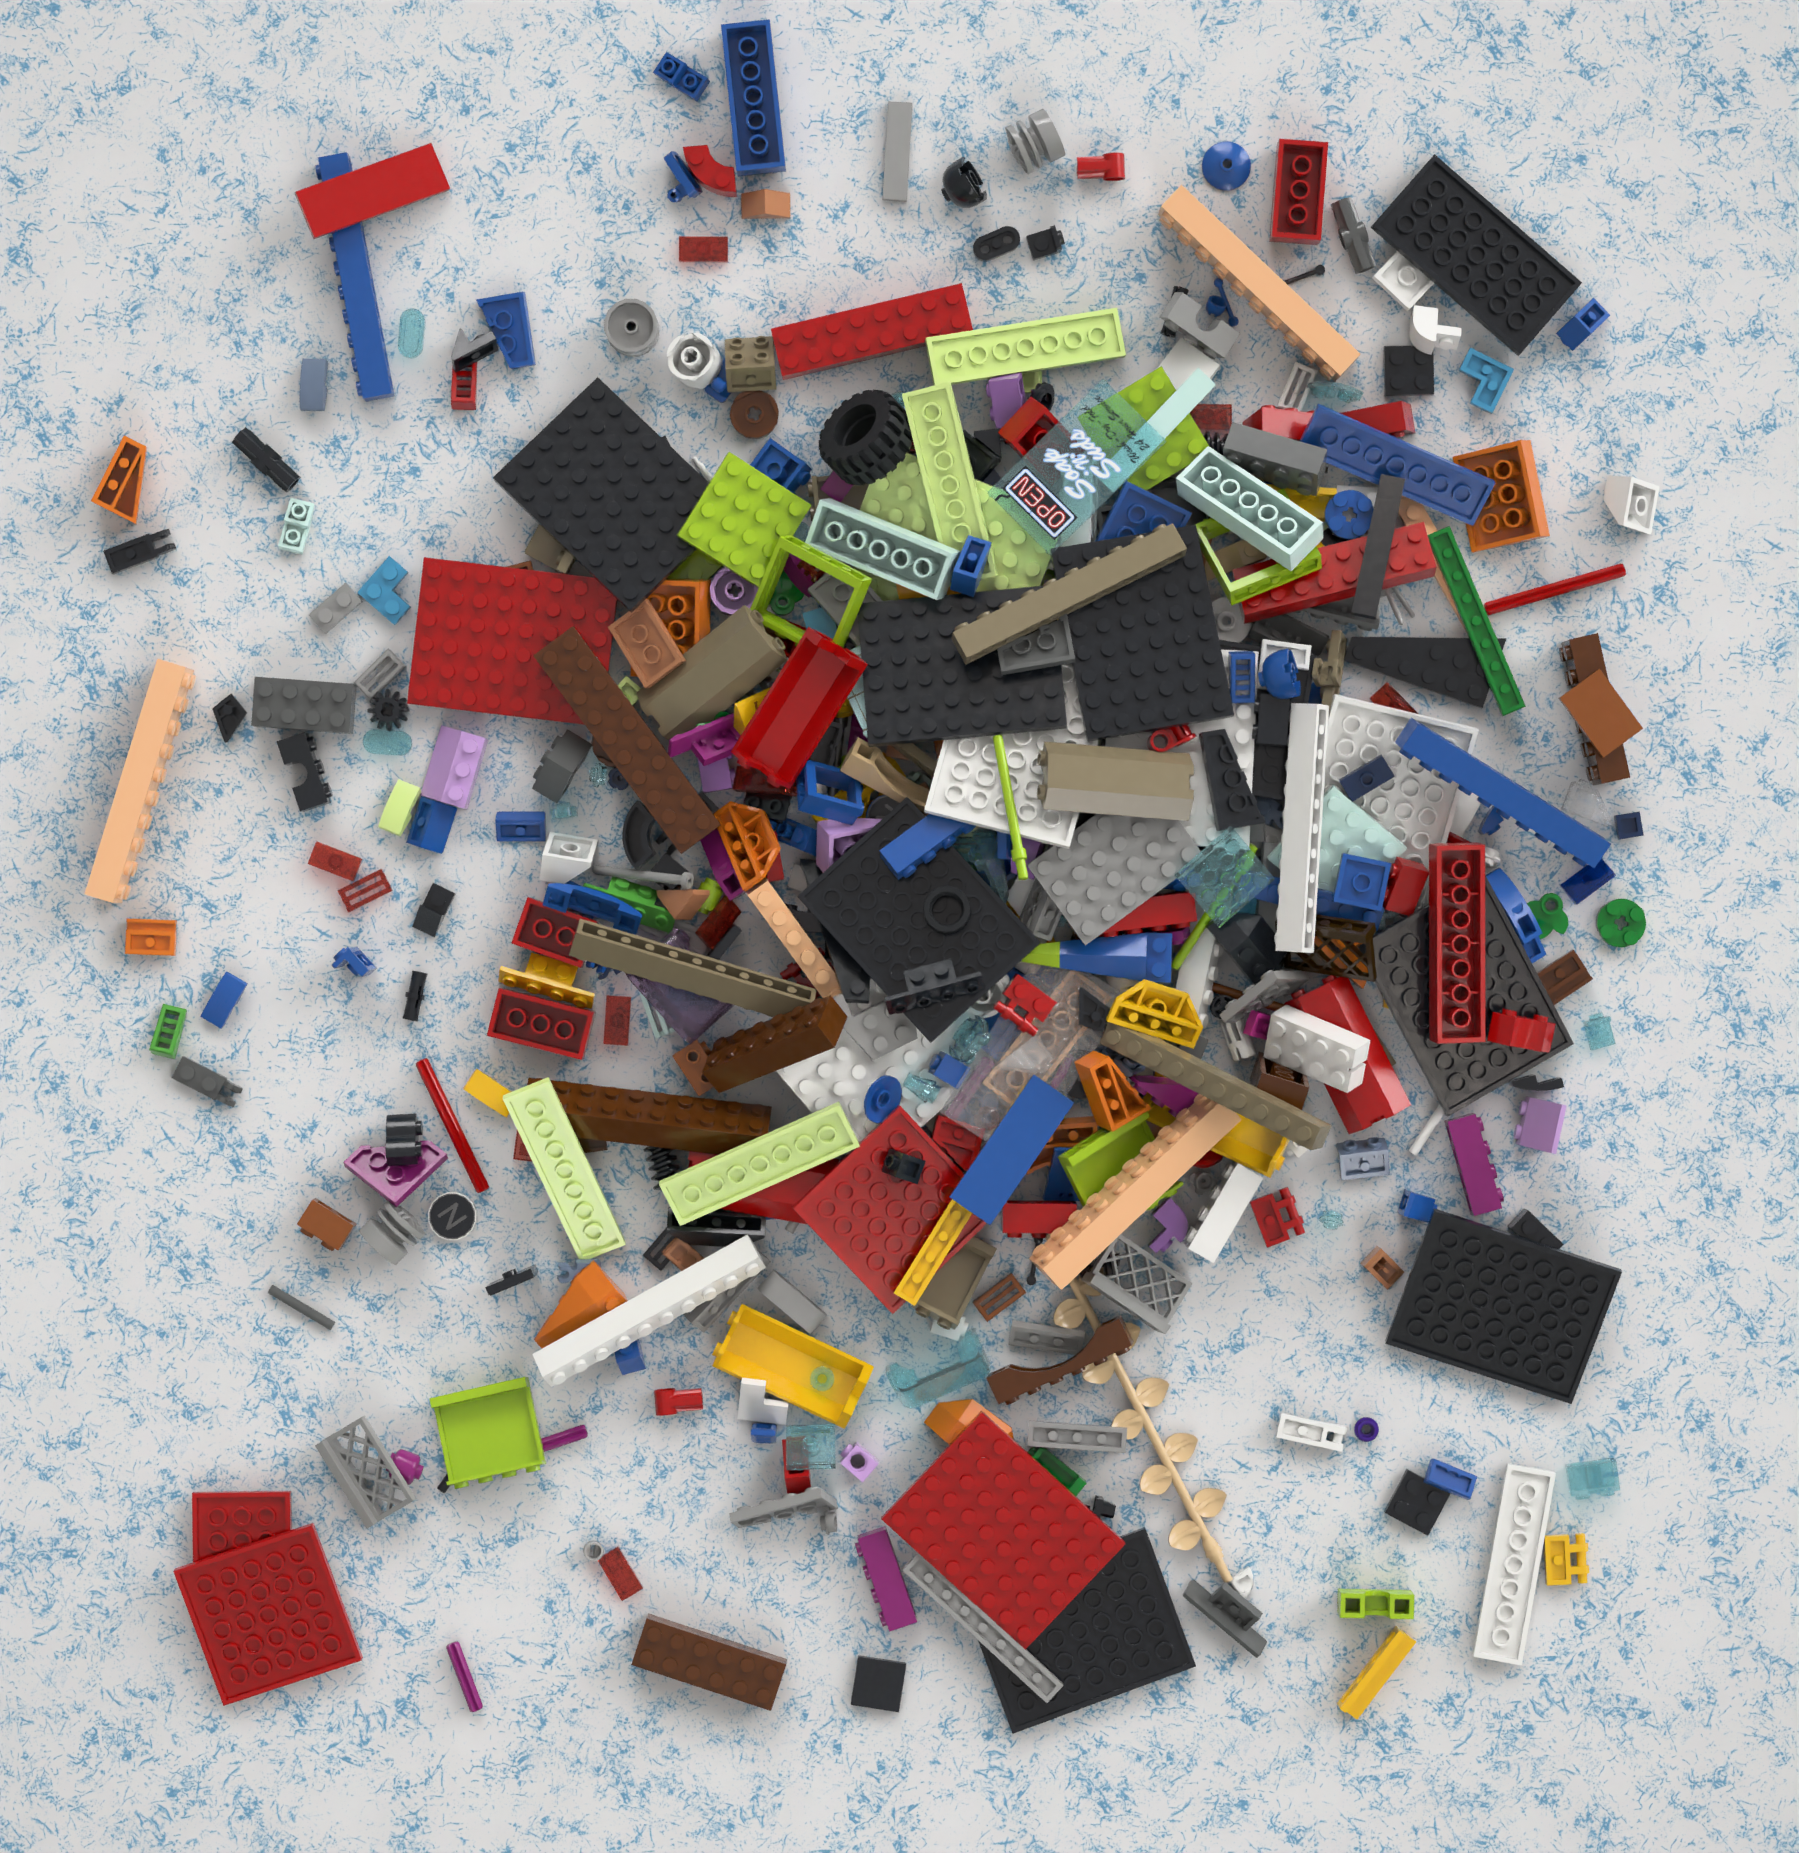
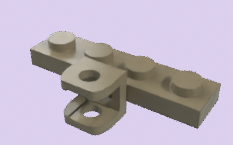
M1332 630L1331 639L1327 641L1326 645L1327 653H1329L1328 661L1323 662L1321 658H1315L1313 664L1312 679L1315 685L1320 687L1322 705H1328L1329 711L1334 694H1340L1347 643L1342 630Z

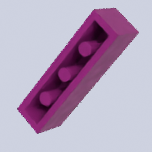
M1470 1113L1445 1120V1126L1470 1215L1477 1216L1502 1209L1501 1202H1504L1501 1188H1496L1494 1179L1497 1178V1172L1494 1164L1490 1165L1487 1155H1490L1491 1151L1487 1140L1483 1141L1481 1132L1484 1131L1481 1117H1476L1475 1113Z
M886 1526L858 1535V1542L855 1543L858 1556H864L866 1565L863 1566L866 1579L872 1580L874 1588L870 1590L874 1602L880 1603L882 1612H879L882 1626H888L890 1632L916 1623L917 1616Z

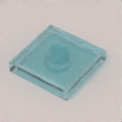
M835 1424L786 1425V1470L836 1469Z

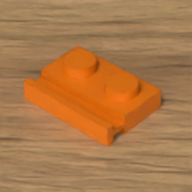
M126 918L125 954L176 956L177 920Z

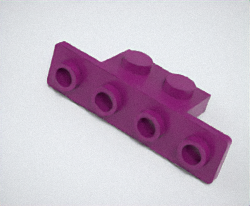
M734 713L719 717L705 725H699L683 734L675 735L669 740L668 755L672 758L692 750L703 766L733 755L731 750L741 736L733 726Z

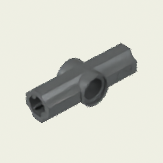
M1344 198L1332 203L1331 207L1339 227V238L1343 248L1348 252L1355 274L1363 273L1376 267L1368 245L1369 238L1365 225L1359 220L1352 198Z

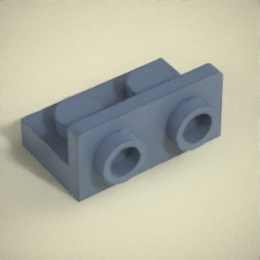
M1370 1137L1366 1140H1346L1336 1144L1339 1154L1341 1180L1390 1175L1389 1150L1385 1138Z

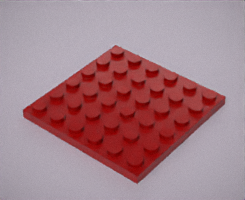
M900 1105L859 1143L860 1147L851 1150L792 1207L892 1314L906 1302V1300L894 1293L951 1202L952 1199L949 1196L964 1176L962 1171ZM889 1149L926 1161L918 1184L882 1172L884 1159ZM972 1213L937 1271L987 1223Z
M314 1523L175 1568L173 1571L223 1706L362 1661L363 1659Z

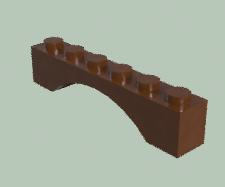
M1119 1315L1099 1324L1087 1345L1076 1355L1064 1362L1040 1368L1009 1364L989 1373L986 1379L998 1405L1003 1402L1009 1405L1018 1401L1021 1394L1027 1392L1028 1395H1032L1040 1391L1041 1386L1048 1382L1050 1385L1057 1384L1064 1380L1063 1376L1072 1373L1073 1376L1085 1371V1366L1091 1363L1097 1366L1106 1362L1109 1355L1116 1353L1119 1356L1130 1351L1129 1347L1132 1346L1134 1341L1122 1315Z

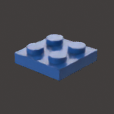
M1342 853L1332 902L1382 912L1391 863Z

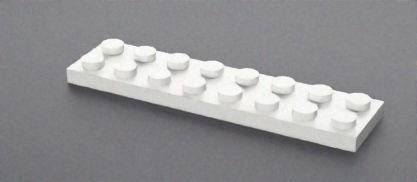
M1506 1463L1472 1653L1473 1657L1522 1665L1556 1477L1555 1471Z

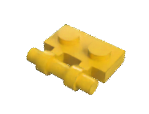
M1576 1533V1543L1573 1544L1569 1543L1568 1534L1545 1535L1544 1563L1545 1584L1547 1586L1570 1585L1571 1575L1577 1574L1578 1583H1587L1589 1565L1586 1564L1588 1543H1585V1533ZM1576 1552L1577 1565L1571 1566L1570 1553Z

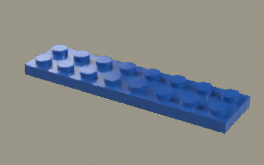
M1317 404L1300 439V442L1327 449L1326 463L1379 485L1381 474L1404 478L1405 483L1402 496L1472 526L1475 524L1495 485L1493 479L1320 404Z

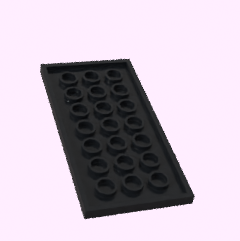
M1435 154L1371 226V229L1517 356L1524 351L1582 283Z

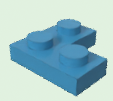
M1469 348L1458 370L1480 381L1469 404L1492 414L1514 369Z
M388 556L357 593L396 625L411 606L393 590L409 572Z

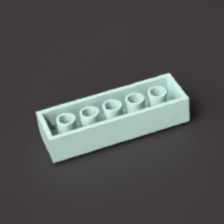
M1209 446L1176 478L1177 493L1180 497L1290 571L1323 539L1322 521Z
M831 498L819 500L805 543L835 559L935 600L942 599L947 594L954 567L961 553L959 550Z

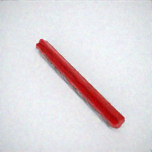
M1617 564L1484 603V609L1487 615H1492L1624 577L1626 570L1623 564Z
M424 1058L416 1063L418 1072L476 1192L481 1193L487 1190L489 1185L429 1060Z

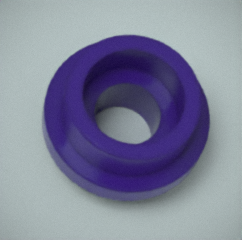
M1370 1417L1360 1418L1354 1426L1356 1437L1364 1442L1374 1440L1379 1432L1377 1422ZM1364 1425L1370 1426L1371 1429L1369 1433L1362 1432V1427Z

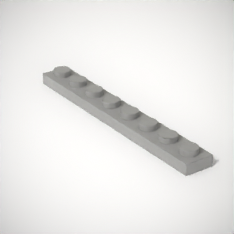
M918 1552L902 1569L903 1572L1046 1703L1064 1686L1043 1664L968 1599Z

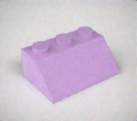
M441 725L420 795L468 809L488 739Z

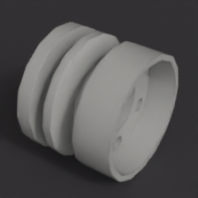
M1044 109L1028 116L1030 124L1028 129L1020 120L1016 122L1019 133H1017L1012 125L1005 127L1011 152L1017 163L1022 166L1027 174L1032 173L1034 170L1031 160L1038 169L1042 167L1040 156L1043 154L1050 163L1065 156V150L1058 132Z
M387 1201L384 1207L388 1212L381 1208L377 1211L383 1222L380 1223L371 1218L359 1232L382 1257L390 1263L397 1265L408 1253L402 1243L405 1242L414 1247L417 1242L413 1236L422 1239L425 1236V1232L414 1216L402 1206L395 1207Z

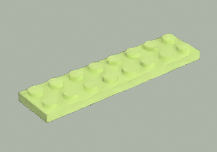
M1117 308L939 335L925 339L933 386L951 382V385L1019 372L1023 374L1124 358L1126 356Z
M951 382L903 393V402L938 542L962 551L968 535L990 542ZM991 548L981 579L998 575Z
M549 1077L503 1095V1101L578 1258L591 1259L626 1245L624 1236Z
M837 1102L660 1180L659 1186L681 1226L856 1149L860 1145L840 1102Z

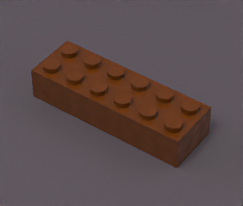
M1598 633L1569 639L1561 643L1562 647L1559 648V655L1561 661L1566 663L1567 671L1564 672L1567 686H1571L1572 689L1598 669L1608 679ZM1575 722L1578 734H1582L1583 743L1580 744L1581 752L1584 758L1587 757L1589 767H1586L1588 781H1592L1594 786L1630 778L1623 744L1604 758H1601Z
M831 995L822 999L817 998L803 1007L797 1006L792 1011L783 1015L777 1014L772 1019L765 1022L760 1021L746 1030L740 1029L726 1038L720 1037L714 1042L713 1049L706 1059L702 1073L718 1093L724 1092L835 1048L848 1016Z
M648 1613L631 1665L771 1711L787 1659Z

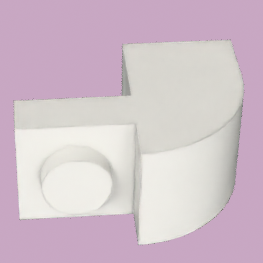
M1414 305L1409 324V337L1412 344L1421 352L1432 355L1434 347L1444 350H1457L1461 338V328L1437 325L1438 308Z

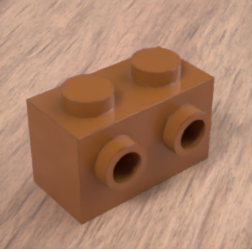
M697 1039L672 1056L697 1095L701 1096L713 1088V1085L702 1073L711 1050L705 1041L700 1043Z
M317 1198L312 1199L297 1223L301 1227L300 1231L310 1238L316 1236L322 1240L321 1245L331 1251L342 1249L357 1225Z

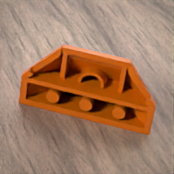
M730 801L717 810L714 815L721 823L717 829L742 890L746 892L765 878L781 847L763 809Z
M974 1399L938 1402L924 1421L938 1436L950 1444L983 1411L1014 1440L1012 1427Z

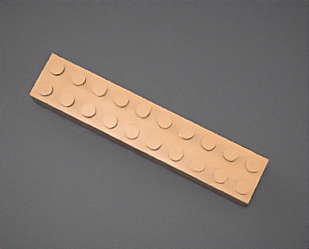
M1181 185L1163 203L1158 213L1161 217L1159 219L1161 224L1168 230L1172 228L1178 233L1177 238L1185 246L1190 245L1196 250L1194 254L1203 263L1208 262L1214 267L1212 270L1214 274L1221 280L1225 278L1231 283L1230 288L1239 297L1243 295L1249 300V307L1257 314L1261 312L1267 318L1265 321L1272 329H1279L1285 335L1283 338L1290 346H1297L1302 351V357L1308 363L1312 364L1314 362L1320 368L1319 373L1328 381L1332 379L1336 382L1360 356V353L1184 186Z
M161 659L156 661L84 893L85 895L111 903H122L123 899L127 900L131 889V886L128 885L130 876H134L138 863L135 860L137 854L142 852L145 844V839H142L145 829H149L152 822L150 812L152 806H156L160 793L157 792L159 783H163L166 777L167 769H164L166 760L171 759L174 751V746L171 745L173 738L178 736L180 732L181 722H179L181 712L185 713L189 700L186 699L188 689L192 690L196 676L193 675L194 670Z
M1198 1094L1194 1098L1195 1103L1191 1107L1181 1110L1176 1115V1120L1170 1125L1163 1127L1155 1140L1145 1144L1137 1157L1127 1161L1119 1174L1110 1177L1100 1192L1092 1194L1082 1209L1074 1211L1064 1226L1056 1228L1046 1243L1038 1245L1033 1250V1255L1029 1259L1049 1281L1062 1290L1242 1120L1237 1113Z

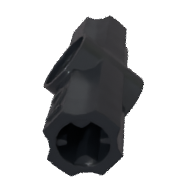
M246 427L232 441L265 476L268 475L285 492L291 490L301 478L282 460L283 458L267 443L264 444Z

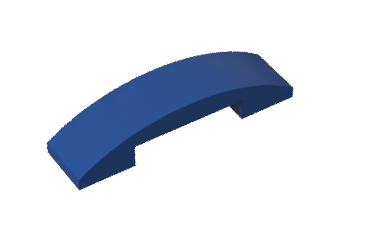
M549 883L543 901V906L566 913L568 908L613 922L614 929L637 935L642 914L627 903L601 891L578 885Z

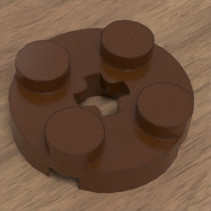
M744 391L733 401L730 409L731 423L734 429L745 438H763L769 435L778 424V406L774 398L763 391ZM753 407L755 410L761 411V414L758 415L759 419L756 421L753 418L749 419L747 416L750 414L749 409Z

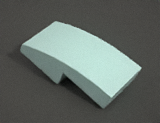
M290 498L284 518L285 524L278 543L279 549L303 554L315 506L313 503Z

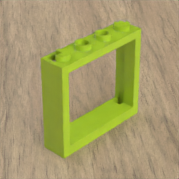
M1284 488L1277 491L1290 500ZM1213 518L1203 519L1202 522L1195 524L1201 551L1231 606L1322 569L1321 554L1318 548L1315 547L1292 571L1278 563L1230 582L1208 542L1209 539L1227 533L1230 530Z
M792 535L779 537L750 609L752 611L757 610L762 615L764 628L768 627L774 630L776 636L790 639L797 646L805 631L767 611L786 561L791 553L854 588L833 638L834 643L844 648L872 578Z

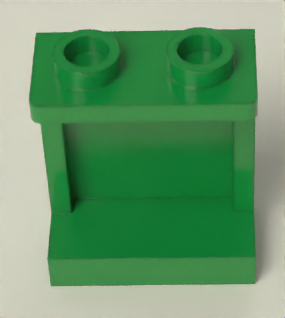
M1032 1446L1029 1449L1028 1453L1075 1496L1087 1484L1084 1478L1047 1448Z

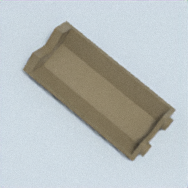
M743 605L684 653L683 656L686 661L651 688L643 687L636 692L641 709L647 717L652 714L660 725L657 730L664 738L670 740L677 734L693 730L699 723L711 722L720 711L724 712L787 661L784 652L785 645L779 638H773L766 633L762 623L764 619L757 610L752 611Z
M1045 741L1043 750L1038 752L1037 763L1041 766L1044 777L1042 785H1038L1037 799L1041 801L1044 810L1189 821L1194 800V790L1190 789V777L1194 775V764L1189 753L1157 752L1154 750Z

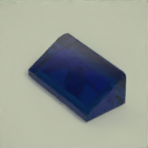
M1601 858L1595 868L1587 864L1560 886L1573 904L1577 905L1614 878L1616 874Z

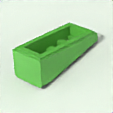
M167 1004L162 1005L149 1048L152 1054L175 1059L187 1009ZM172 1014L179 1016V1018L174 1020L166 1018V1015ZM164 1023L176 1026L175 1030L165 1028ZM162 1033L172 1035L173 1038L168 1039L161 1036ZM163 1043L170 1045V1048L166 1049L159 1047V1044Z

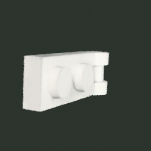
M1281 1412L1276 1437L1343 1451L1344 1444L1342 1439L1343 1435H1346L1348 1427ZM1328 1431L1334 1432L1332 1441L1326 1440Z

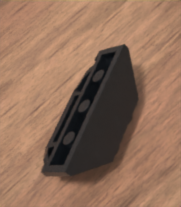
M1224 910L1205 926L1252 985L1261 981L1260 977L1267 971L1282 970L1287 951H1275V933L1260 914Z
M671 1207L668 1208L667 1233L689 1245L726 1247L747 1234L752 1242L765 1238L766 1217L718 1209L680 1226Z

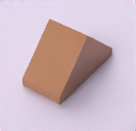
M768 189L742 193V219L790 218V193Z
M657 890L658 898L672 917L677 920H692L710 895V890Z
M1378 1246L1360 1263L1387 1290L1404 1273Z

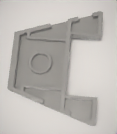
M840 993L833 997L848 1016L843 1028L873 1060L918 1039L917 1028L904 1013L889 1015L885 1000L852 1016L843 994Z

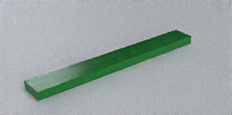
M1450 526L1429 534L1428 539L1432 552L1501 715L1505 716L1526 707Z

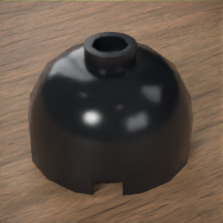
M962 157L948 166L943 173L942 182L944 188L941 191L948 202L952 201L955 205L962 208H971L985 201L987 193L986 190L981 192L979 185H982L983 182L970 161L964 163L965 157Z

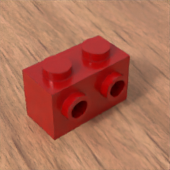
M1396 857L1395 862L1390 867L1383 907L1386 910L1407 916L1414 913L1429 875L1427 868L1422 863Z

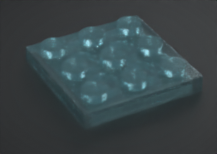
M1231 826L1175 874V877L1219 928L1275 880Z

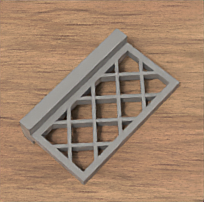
M1122 1234L1102 1251L1091 1271L1086 1272L1081 1279L1153 1330L1166 1334L1169 1330V1321L1193 1284ZM1119 1239L1124 1243L1126 1253L1115 1256L1114 1246ZM1141 1254L1145 1266L1134 1269L1132 1256ZM1127 1257L1129 1270L1118 1273L1116 1260ZM1111 1261L1113 1274L1104 1276L1099 1270L1105 1262ZM1159 1267L1162 1269L1163 1279L1153 1282L1151 1269ZM1146 1270L1148 1283L1137 1286L1135 1273ZM1130 1274L1132 1287L1123 1289L1120 1286L1119 1277ZM1180 1281L1183 1284L1180 1291L1171 1295L1169 1282ZM1164 1283L1166 1296L1156 1298L1154 1286ZM1149 1287L1151 1300L1142 1302L1139 1300L1138 1290ZM1167 1300L1169 1309L1162 1316L1158 1313L1157 1302Z
M365 1415L315 1445L366 1529L416 1499ZM359 1424L366 1433L365 1439L355 1436L356 1426ZM339 1436L349 1439L347 1449L343 1448L337 1439ZM354 1441L364 1444L363 1454L353 1451ZM369 1447L377 1450L379 1454L378 1459L368 1456ZM352 1457L362 1460L360 1470L356 1469L352 1464ZM367 1462L377 1465L376 1475L366 1472ZM382 1467L390 1471L392 1474L391 1480L381 1477ZM364 1478L375 1481L373 1491L367 1488ZM380 1483L390 1486L389 1496L378 1493ZM395 1488L402 1490L407 1499L402 1501L394 1498ZM377 1499L387 1502L385 1512H382L377 1504Z

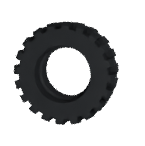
M874 389L873 391L865 390L862 394L856 393L852 395L851 399L843 401L838 409L835 408L831 413L832 416L825 421L824 429L820 432L819 450L821 458L846 483L859 486L865 485V483H875L877 479L885 478L888 472H893L897 468L896 465L905 459V454L907 451H910L911 441L913 440L904 408L888 392Z

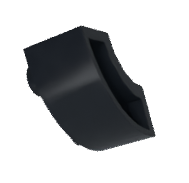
M638 800L629 810L622 832L625 854L635 870H640L657 854L650 840L651 829L656 820L646 806Z

